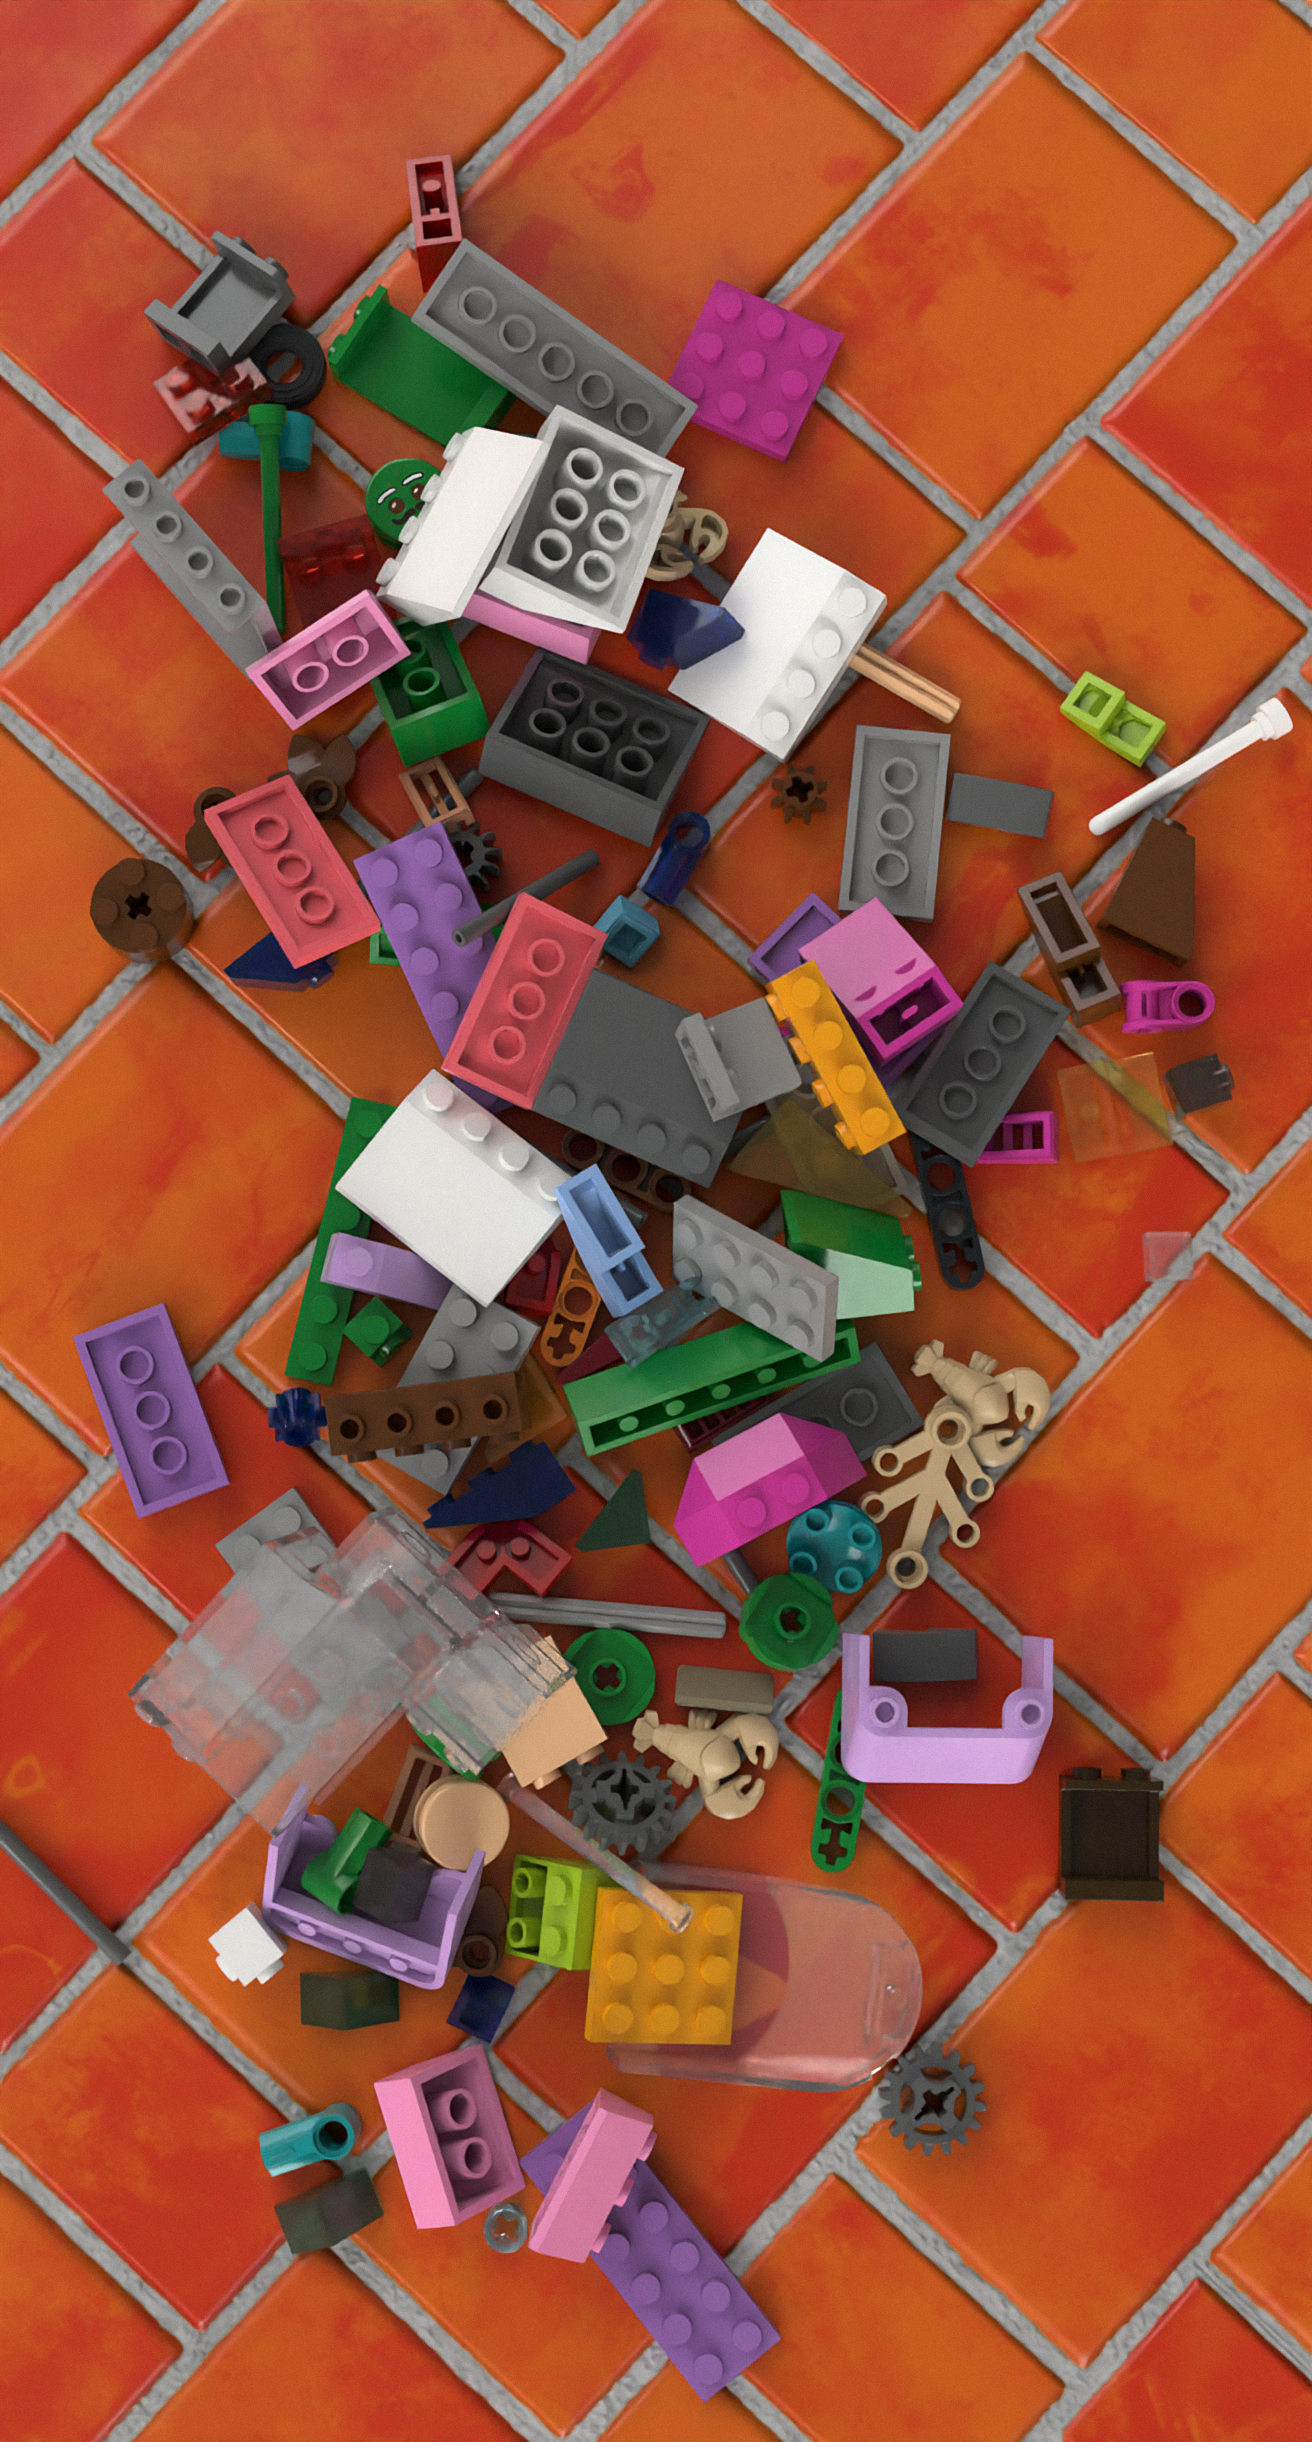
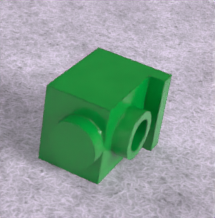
M377 1296L341 1330L379 1367H382L415 1334Z

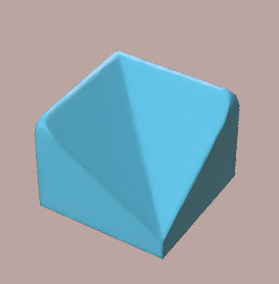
M621 894L593 926L608 934L602 950L631 969L661 935L658 920Z

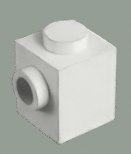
M254 1902L244 1908L208 1939L220 1954L216 1957V1962L223 1973L231 1981L239 1979L244 1986L254 1978H257L261 1984L270 1979L285 1966L280 1957L290 1948L279 1933L263 1920L261 1911Z

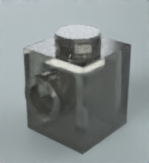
M1217 1053L1173 1067L1161 1076L1177 1121L1221 1107L1232 1099L1230 1091L1234 1090L1233 1076L1226 1063L1220 1064Z
M394 1841L389 1847H370L351 1904L385 1924L419 1921L436 1865L418 1856L420 1852L418 1848L404 1842Z

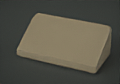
M680 1665L677 1669L674 1701L680 1706L770 1715V1712H773L774 1679L769 1673Z

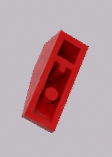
M451 154L405 160L423 293L429 292L463 240Z

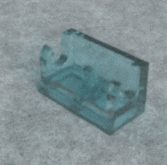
M689 1277L677 1286L674 1284L670 1285L655 1297L639 1305L603 1329L631 1370L695 1328L722 1307L715 1296L705 1298L701 1302H698L693 1297L691 1289L698 1285L699 1279L697 1277Z

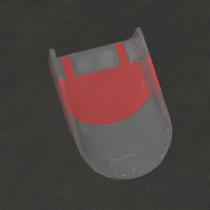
M633 1857L629 1888L738 1892L743 1895L731 2045L607 2042L605 2054L619 2072L826 2093L850 2089L871 2080V2075L880 2070L893 2057L896 2059L903 2051L913 2034L920 2015L923 1994L920 1962L911 1940L908 1939L894 1917L870 1899L848 1890L728 1868Z

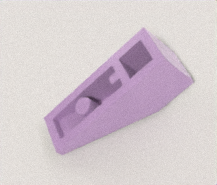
M340 1232L331 1235L320 1282L435 1311L440 1309L454 1283L417 1253Z

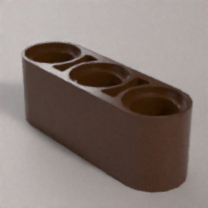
M573 1128L568 1130L563 1137L561 1148L563 1159L567 1165L582 1172L593 1164H597L612 1190H618L627 1197L660 1213L674 1214L675 1202H664L656 1194V1186L664 1179H673L681 1184L683 1195L680 1198L686 1194L691 1195L690 1180ZM579 1138L590 1139L597 1146L596 1154L588 1161L576 1160L569 1152L572 1143ZM628 1158L637 1162L640 1167V1173L636 1179L623 1182L614 1176L612 1172L613 1166L621 1159Z

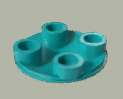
M825 1500L797 1515L792 1521L786 1539L789 1568L791 1572L803 1573L813 1577L827 1591L849 1594L857 1592L874 1575L882 1557L880 1532L870 1516L857 1506L844 1501Z

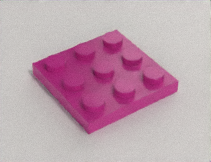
M717 279L668 384L698 405L689 421L785 464L841 347L844 335Z

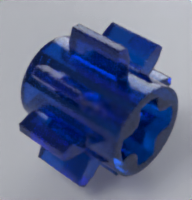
M300 1387L290 1388L282 1394H276V1407L267 1409L268 1427L275 1429V1440L277 1442L283 1440L286 1444L293 1447L307 1446L315 1440H320L319 1427L327 1426L325 1406H322L321 1394H312L309 1390Z

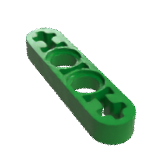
M842 1686L834 1698L810 1839V1854L814 1863L821 1870L829 1873H836L846 1869L853 1860L866 1782L851 1777L845 1771L843 1765L836 1760L834 1754L836 1744L841 1740V1730H837L838 1722L841 1720ZM845 1787L853 1793L854 1804L849 1812L835 1814L828 1809L826 1798L833 1788ZM823 1818L837 1824L851 1822L849 1832L839 1828L838 1843L846 1848L844 1855H836L834 1862H826L825 1853L818 1851L820 1843L827 1844L831 1834L830 1826L821 1827Z

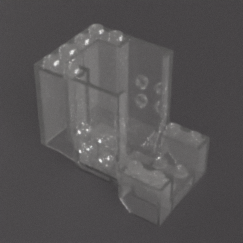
M389 1506L369 1513L338 1548L315 1526L265 1542L127 1695L136 1703L134 1709L145 1722L154 1727L159 1725L173 1739L171 1745L182 1758L189 1762L196 1761L274 1838H277L313 1800L318 1806L322 1805L405 1714L416 1729L425 1735H429L432 1732L446 1746L443 1750L444 1754L457 1768L465 1772L470 1769L477 1775L502 1749L505 1750L519 1737L579 1671L530 1624L515 1625L397 1511Z

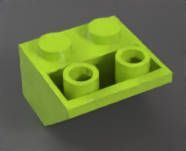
M515 1854L505 1953L568 1970H590L597 1887L623 1888L624 1868L585 1860Z

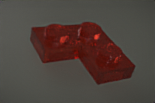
M249 357L237 365L229 367L223 374L211 382L207 380L191 358L180 366L172 368L165 376L153 383L161 398L196 446L249 412L248 406L261 404L274 395L268 382Z

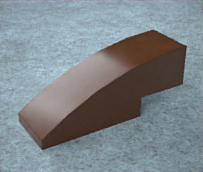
M1061 871L1017 888L1019 900L1038 948L1064 1005L1071 1009L1069 1015L1076 1028H1081L1119 1012L1121 992L1101 957V945Z

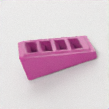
M1054 1111L1007 1113L999 1125L1003 1127V1150L995 1151L994 1133L975 1164L1059 1163L1058 1116ZM1014 1127H1023V1150H1015ZM1034 1127H1042L1043 1149H1034Z

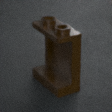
M1072 1767V1775H1059L1058 1894L1065 1900L1164 1902V1881L1159 1879V1791H1164V1781L1151 1777V1769L1121 1768L1120 1777L1102 1776V1768Z

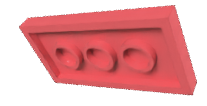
M290 774L204 810L206 824L294 969L380 931L381 921Z
M525 892L519 893L440 1069L521 1108L531 1109L608 934Z

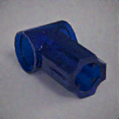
M685 811L672 819L666 837L636 886L639 891L657 903L672 909L699 861L709 852L711 833L706 818L700 813ZM690 826L698 828L703 834L699 844L693 847H686L677 841L676 838L681 829Z

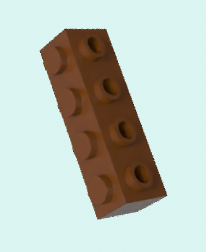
M524 1370L324 1398L331 1456L347 1454L348 1463L376 1460V1450L394 1448L395 1457L424 1453L423 1444L442 1442L443 1451L472 1447V1437L489 1435L490 1444L513 1442L519 1440L518 1431L532 1428Z

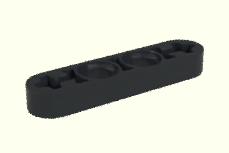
M908 1129V1139L940 1276L943 1283L950 1289L967 1291L974 1288L982 1280L985 1267L961 1161L950 1154H936L924 1161L921 1152L929 1153L931 1150L930 1143ZM942 1163L952 1169L954 1181L949 1188L938 1190L929 1184L927 1172L932 1165ZM955 1210L963 1216L965 1227L961 1234L948 1236L940 1230L938 1218L943 1211ZM965 1239H969L971 1248L963 1247L961 1249L964 1262L968 1264L973 1263L975 1271L968 1274V1282H962L959 1275L951 1276L949 1268L956 1264L955 1251L953 1249L948 1253H944L942 1244L956 1245Z

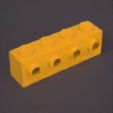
M815 960L805 962L765 984L764 986L769 995L765 996L764 999L774 1019L778 1023L783 1020L792 1038L788 1039L787 1042L794 1057L800 1065L806 1063L815 1079L810 1085L823 1108L830 1106L838 1123L833 1125L843 1147L847 1151L853 1149L855 1154L865 1155L907 1132Z

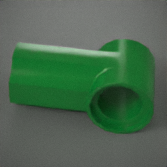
M356 1807L330 1849L319 1853L307 1865L301 1879L302 1887L337 1914L346 1915L359 1904L366 1892L367 1879L365 1876L394 1831L376 1817Z

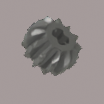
M460 821L456 823L458 831L451 834L448 833L457 853L463 851L464 856H467V852H471L470 858L472 863L465 867L464 870L471 886L477 885L482 892L487 893L490 891V885L484 876L491 878L500 877L501 869L493 864V862L503 858L502 849L491 847L496 840V836L492 831L485 832L479 836L481 830L479 821L470 824L467 831H463Z

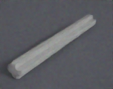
M495 1591L489 1593L487 1598L486 1613L490 1618L719 1639L724 1637L726 1630V1615L723 1612L550 1596H545L542 1599L539 1595Z

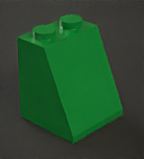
M790 1189L781 1190L785 1248L839 1277L836 1320L915 1311L914 1291L922 1290L920 1266L918 1261L914 1262L911 1235L903 1236L898 1217Z

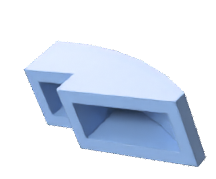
M593 1164L554 1188L560 1210L572 1240L598 1293L613 1318L628 1314L664 1291L640 1251L645 1248L642 1240L597 1164Z

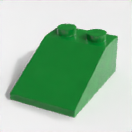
M407 616L393 620L411 654L369 682L404 768L485 737L490 729V725L478 690L447 621L422 626Z

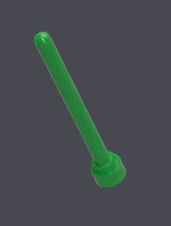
M258 404L248 406L249 427L254 428V436L259 437L266 603L281 637L286 632L278 437L283 436L282 427L287 426V410L285 405Z

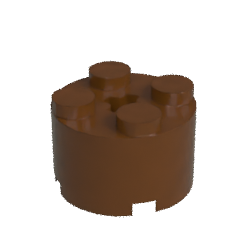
M126 858L110 868L99 879L94 888L91 898L90 916L98 933L123 958L136 963L166 960L178 954L191 938L195 926L191 898L176 875L164 865L147 859ZM140 906L144 908L149 906L152 910L148 917L142 914L137 916L135 912Z

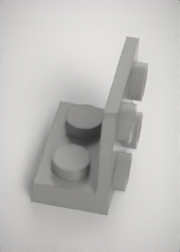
M764 998L751 1001L706 1020L703 1019L699 1012L682 1019L675 1032L676 1039L713 1122L795 1090L802 1084L799 1073Z

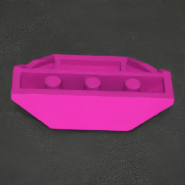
M779 1412L693 1459L673 1525L696 1568L825 1501L866 1477L867 1474L844 1432Z

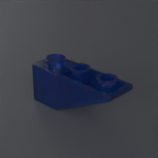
M530 1439L507 1455L512 1463L495 1473L491 1466L467 1482L472 1490L457 1500L450 1493L427 1508L431 1517L422 1524L426 1529L539 1517L576 1492L577 1489L546 1442L543 1441L536 1446L532 1439Z

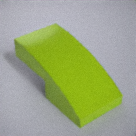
M1088 671L1084 672L1060 707V712L1082 730L1139 767L1143 765L1166 731V722L1128 702L1124 691Z

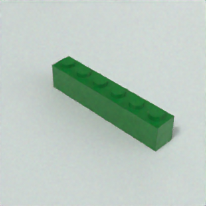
M850 1318L836 1320L834 1353L822 1363L747 1321L562 1386L571 1418L586 1455L589 1457L861 1362L855 1326Z

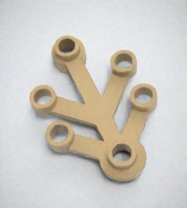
M942 1404L933 1408L925 1418L923 1431L895 1447L890 1445L878 1447L873 1452L871 1459L872 1465L877 1472L883 1476L891 1477L901 1471L903 1463L930 1450L926 1467L881 1493L876 1491L866 1492L858 1501V1508L865 1513L866 1505L870 1500L878 1499L881 1501L880 1511L874 1515H869L874 1523H878L887 1517L889 1511L916 1497L901 1548L894 1550L889 1555L886 1563L889 1577L901 1588H916L927 1577L928 1564L921 1555V1551L936 1502H938L950 1524L948 1534L956 1545L962 1548H969L975 1545L980 1538L979 1526L967 1516L945 1475L950 1456L953 1457L964 1476L962 1488L970 1499L976 1502H983L988 1500L994 1492L993 1480L981 1470L967 1444L972 1435V1421L965 1410L954 1404ZM951 1419L955 1425L953 1432L949 1435H941L939 1431L940 1424L944 1420ZM886 1453H893L895 1455L894 1465L888 1469L881 1468V1457ZM983 1478L986 1482L985 1489L979 1494H973L971 1492L972 1482L975 1479ZM964 1524L971 1525V1535L963 1540L958 1539V1528ZM903 1558H911L913 1561L912 1568L906 1573L898 1572L897 1565L899 1561Z

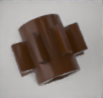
M792 764L788 765L787 778L784 781L779 778H773L771 787L775 791L780 792L781 795L771 799L770 807L774 809L782 807L785 812L784 823L786 824L791 821L792 817H802L805 825H809L811 819L810 812L813 809L824 812L827 803L823 799L818 798L817 795L825 792L828 784L827 781L816 783L812 777L813 766L807 768L806 772H796ZM798 787L800 793H807L806 802L800 803L796 796L790 797L792 788Z

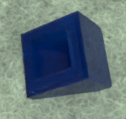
M468 1975L446 2023L491 2043L508 2008L515 1987L492 1975L485 1977Z

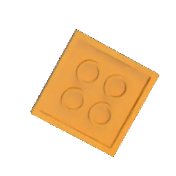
M597 1887L584 2038L590 2042L731 2045L743 1895L738 1892Z

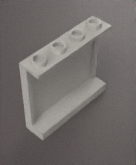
M139 458L106 485L102 491L139 532L136 537L129 541L135 552L253 685L254 682L248 676L245 668L283 644L267 603Z

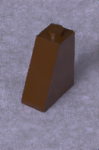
M1152 817L1144 828L1096 927L1181 968L1190 959L1193 952L1195 837L1187 834L1186 827L1169 818L1158 820Z

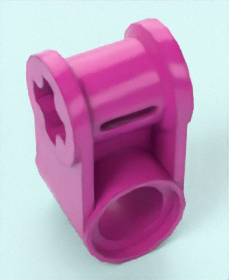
M1139 980L1120 984V992L1125 995L1126 1022L1121 1025L1122 1033L1153 1034L1162 1031L1195 1030L1203 1025L1214 1010V995L1208 986L1198 981L1160 982ZM1186 995L1196 998L1201 1004V1014L1191 1017L1182 1013L1178 1005L1179 998Z

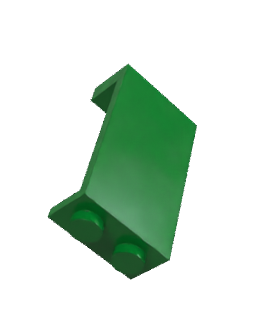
M380 284L371 297L367 295L360 301L354 312V323L346 334L340 333L334 339L328 351V362L333 379L445 449L457 432L462 435L463 432L475 426L496 431L518 398L515 394L411 321V317L390 305L388 290Z

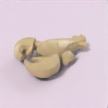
M677 489L645 577L655 581H673L685 577L693 570V562L691 560L682 562L685 556L678 550L683 542L684 530H691L689 549L692 555L698 553L700 545L703 544L707 547L699 555L698 564L702 565L713 561L722 553L728 539L729 531L725 520L714 511L702 508H680L679 506L688 498L687 495L682 494V491Z
M933 1339L929 1345L923 1344L913 1357L916 1363L911 1370L917 1377L930 1373L933 1376V1380L940 1386V1389L947 1394L935 1403L934 1408L942 1404H954L967 1412L972 1421L973 1428L972 1435L967 1444L979 1466L997 1467L1008 1463L1020 1453L1026 1440L1019 1435L1010 1444L1002 1447L1000 1441L1004 1438L1012 1437L1015 1431L1007 1428L982 1431L983 1424L999 1423L1008 1418L1009 1402L1007 1393L1012 1391L1014 1412L1020 1422L1026 1418V1407L1028 1405L1033 1407L1026 1427L1034 1431L1043 1422L1050 1407L1051 1393L1044 1377L1030 1367L1013 1368L992 1377L990 1373L999 1363L997 1359H992L987 1354L983 1355L979 1351L974 1352L967 1367L961 1362H956L950 1357L945 1358L943 1356V1342ZM947 1419L946 1423L952 1426L954 1421Z
M692 1708L689 1711L688 1727L681 1724H659L657 1712L646 1710L644 1718H638L633 1728L632 1735L635 1737L634 1748L643 1753L650 1746L654 1745L660 1752L675 1760L667 1771V1777L674 1780L678 1785H683L684 1788H690L693 1776H698L701 1800L709 1813L729 1820L743 1817L755 1808L764 1793L765 1780L758 1777L746 1793H741L742 1787L751 1782L752 1775H738L726 1780L722 1784H720L719 1779L734 1773L740 1767V1756L733 1743L737 1738H739L748 1759L755 1765L759 1760L756 1748L757 1746H763L764 1758L762 1767L771 1769L777 1758L779 1740L775 1725L766 1714L736 1712L716 1729H712L711 1727L717 1717V1713L714 1710Z

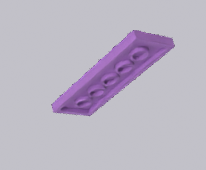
M441 820L353 860L443 1059H445L497 941L492 930L464 947L457 946L452 939V931L480 915L483 913V910ZM451 1074L456 1087L492 1115L515 1105Z
M595 2098L520 2158L519 2164L544 2196H546ZM637 2158L628 2175L635 2179L632 2189L622 2207L613 2205L605 2221L612 2226L600 2252L596 2253L590 2250L589 2254L705 2403L781 2340V2333L648 2161L645 2160L644 2162Z

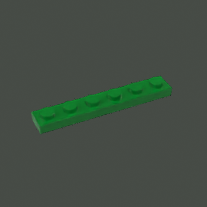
M356 1097L351 1099L289 1352L285 1376L333 1387L345 1334L341 1330L349 1322L356 1290L320 1282L331 1235L340 1232L368 1240L373 1223V1218L337 1191L335 1187L398 1108L396 1106Z

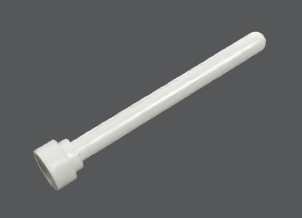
M1276 698L1263 703L1256 708V714L1251 716L1249 724L1092 818L1089 823L1090 831L1095 835H1102L1261 738L1266 741L1269 738L1277 740L1293 730V724L1287 710Z

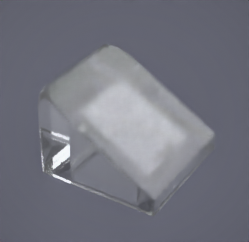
M1147 1232L1142 1235L1145 1282L1194 1280L1191 1232Z

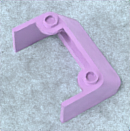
M843 1632L841 1762L845 1771L851 1777L863 1782L1015 1784L1029 1777L1035 1767L1053 1717V1639L1022 1635L1021 1689L1012 1692L1003 1704L1002 1728L907 1727L908 1709L903 1696L897 1690L887 1686H869L870 1636Z
M301 1782L269 1843L261 1911L263 1920L272 1929L281 1934L424 1989H438L442 1987L453 1963L478 1893L486 1852L476 1849L467 1871L447 1868L435 1870L429 1883L374 1862L365 1876L367 1879V1889L362 1900L351 1912L346 1915H339L301 1885V1879L307 1865L319 1853L328 1851L339 1835V1831L330 1819L322 1815L307 1813L311 1785Z

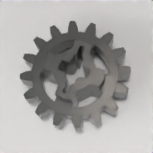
M622 1751L619 1752L617 1761L611 1762L609 1757L603 1753L600 1754L597 1767L590 1762L584 1763L582 1774L575 1775L573 1778L568 1801V1809L573 1811L572 1825H585L582 1839L588 1841L596 1836L600 1839L599 1850L603 1852L610 1844L617 1845L619 1855H625L627 1845H633L639 1853H643L647 1839L658 1845L661 1842L663 1831L670 1830L676 1804V1797L670 1795L671 1780H658L661 1767L656 1765L649 1770L644 1768V1756L641 1755L635 1759L634 1763L628 1762L625 1752Z
M934 2042L931 2054H925L920 2045L915 2044L914 2058L908 2060L901 2053L896 2055L900 2065L898 2071L885 2068L883 2073L891 2082V2086L878 2088V2094L880 2098L889 2101L890 2104L880 2108V2114L882 2119L895 2118L888 2130L892 2137L898 2136L903 2132L905 2133L903 2144L906 2149L911 2150L918 2141L921 2142L924 2155L930 2156L933 2146L940 2144L944 2153L948 2155L951 2154V2140L956 2138L964 2146L969 2143L964 2133L967 2127L980 2130L981 2124L974 2116V2111H985L987 2105L984 2100L975 2097V2094L982 2092L985 2086L981 2079H969L976 2071V2067L971 2061L959 2066L961 2058L959 2050L954 2048L945 2057L943 2056L940 2043ZM940 2067L946 2070L940 2075L925 2074L921 2069ZM905 2081H907L911 2087L910 2099L903 2104L904 2108L900 2109V2093ZM964 2089V2105L959 2117H957L954 2112L955 2098ZM931 2090L933 2094H939L938 2096L942 2103L936 2108L930 2103L925 2104L923 2094L926 2091ZM924 2123L940 2125L943 2129L926 2131L919 2128Z

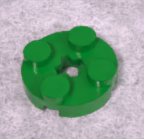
M796 1572L774 1575L759 1582L747 1595L741 1611L742 1620L738 1626L739 1635L747 1643L754 1656L765 1665L776 1670L796 1672L820 1662L833 1648L838 1635V1620L834 1621V1612L831 1605H834V1602L827 1589L809 1575ZM792 1610L797 1614L794 1622L799 1626L798 1632L794 1630L786 1632L782 1628V1622L780 1621L781 1613L787 1614Z
M599 1628L578 1637L563 1656L601 1725L613 1726L631 1721L649 1704L654 1693L656 1670L649 1650L633 1634L625 1630ZM613 1663L619 1668L616 1677L621 1682L616 1688L607 1685L602 1690L596 1685L599 1676L594 1670L599 1665L608 1668Z

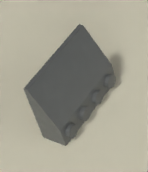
M538 646L486 734L478 773L650 848L668 815L711 717L592 665H584Z
M596 968L592 970L531 1110L706 1188H709L743 1111H740L716 1122H713L675 1036V1032L682 1019L697 1013Z

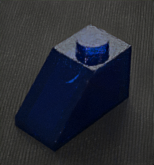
M649 589L626 639L640 653L638 658L646 665L658 670H663L665 665L685 670L740 640L745 629L724 607Z
M271 931L226 967L224 972L235 986L303 992L308 987H311L313 990L318 989L329 981L335 974L332 968L339 962L332 952L294 969Z

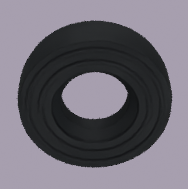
M276 324L269 329L242 361V372L249 391L260 403L285 405L287 411H292L308 405L319 395L325 383L327 365L320 344L308 331L291 324ZM287 351L296 354L301 359L302 371L298 378L290 383H277L268 376L267 364L273 355Z

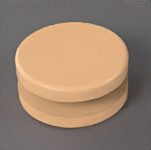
M452 1774L438 1779L422 1793L414 1811L413 1825L418 1843L432 1859L447 1869L467 1871L476 1849L486 1852L483 1866L498 1856L509 1835L510 1817L503 1798L481 1779L470 1781L460 1774Z

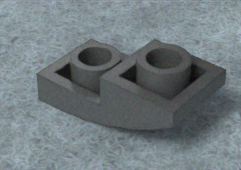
M955 773L945 819L954 823L992 828L1004 833L1045 839L1055 792L1007 781Z
M930 1627L925 1631L876 1630L873 1632L874 1681L931 1682L977 1679L979 1677L977 1629Z

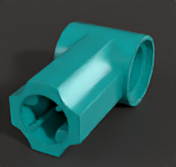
M287 411V426L282 427L283 436L278 437L279 468L291 472L307 471L310 469L315 420L302 413ZM223 414L219 428V452L221 457L260 461L259 437H255L254 428L249 427V415Z
M343 2102L333 2103L322 2112L261 2132L258 2137L260 2153L265 2168L268 2169L271 2177L324 2159L335 2160L344 2157L349 2153L360 2136L362 2129L361 2117L358 2111L350 2104ZM329 2121L340 2122L345 2126L348 2138L341 2141L332 2139L326 2132L325 2123Z

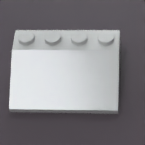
M557 404L540 427L536 439L543 440L551 445V448L489 562L478 589L522 610L622 634L627 627L685 468Z
M476 426L463 432L462 435L458 432L455 433L443 453V458L448 461L440 476L434 474L421 494L420 499L426 503L418 518L411 516L399 535L398 540L403 543V546L396 559L394 560L390 557L377 576L376 582L381 585L376 594L377 599L422 626L460 618L551 445L543 440Z
M767 528L667 690L782 763L787 764L886 607V595L847 570Z
M432 1069L404 1099L336 1184L335 1189L487 1308L563 1221L564 1217L554 1188L572 1177L439 1072Z

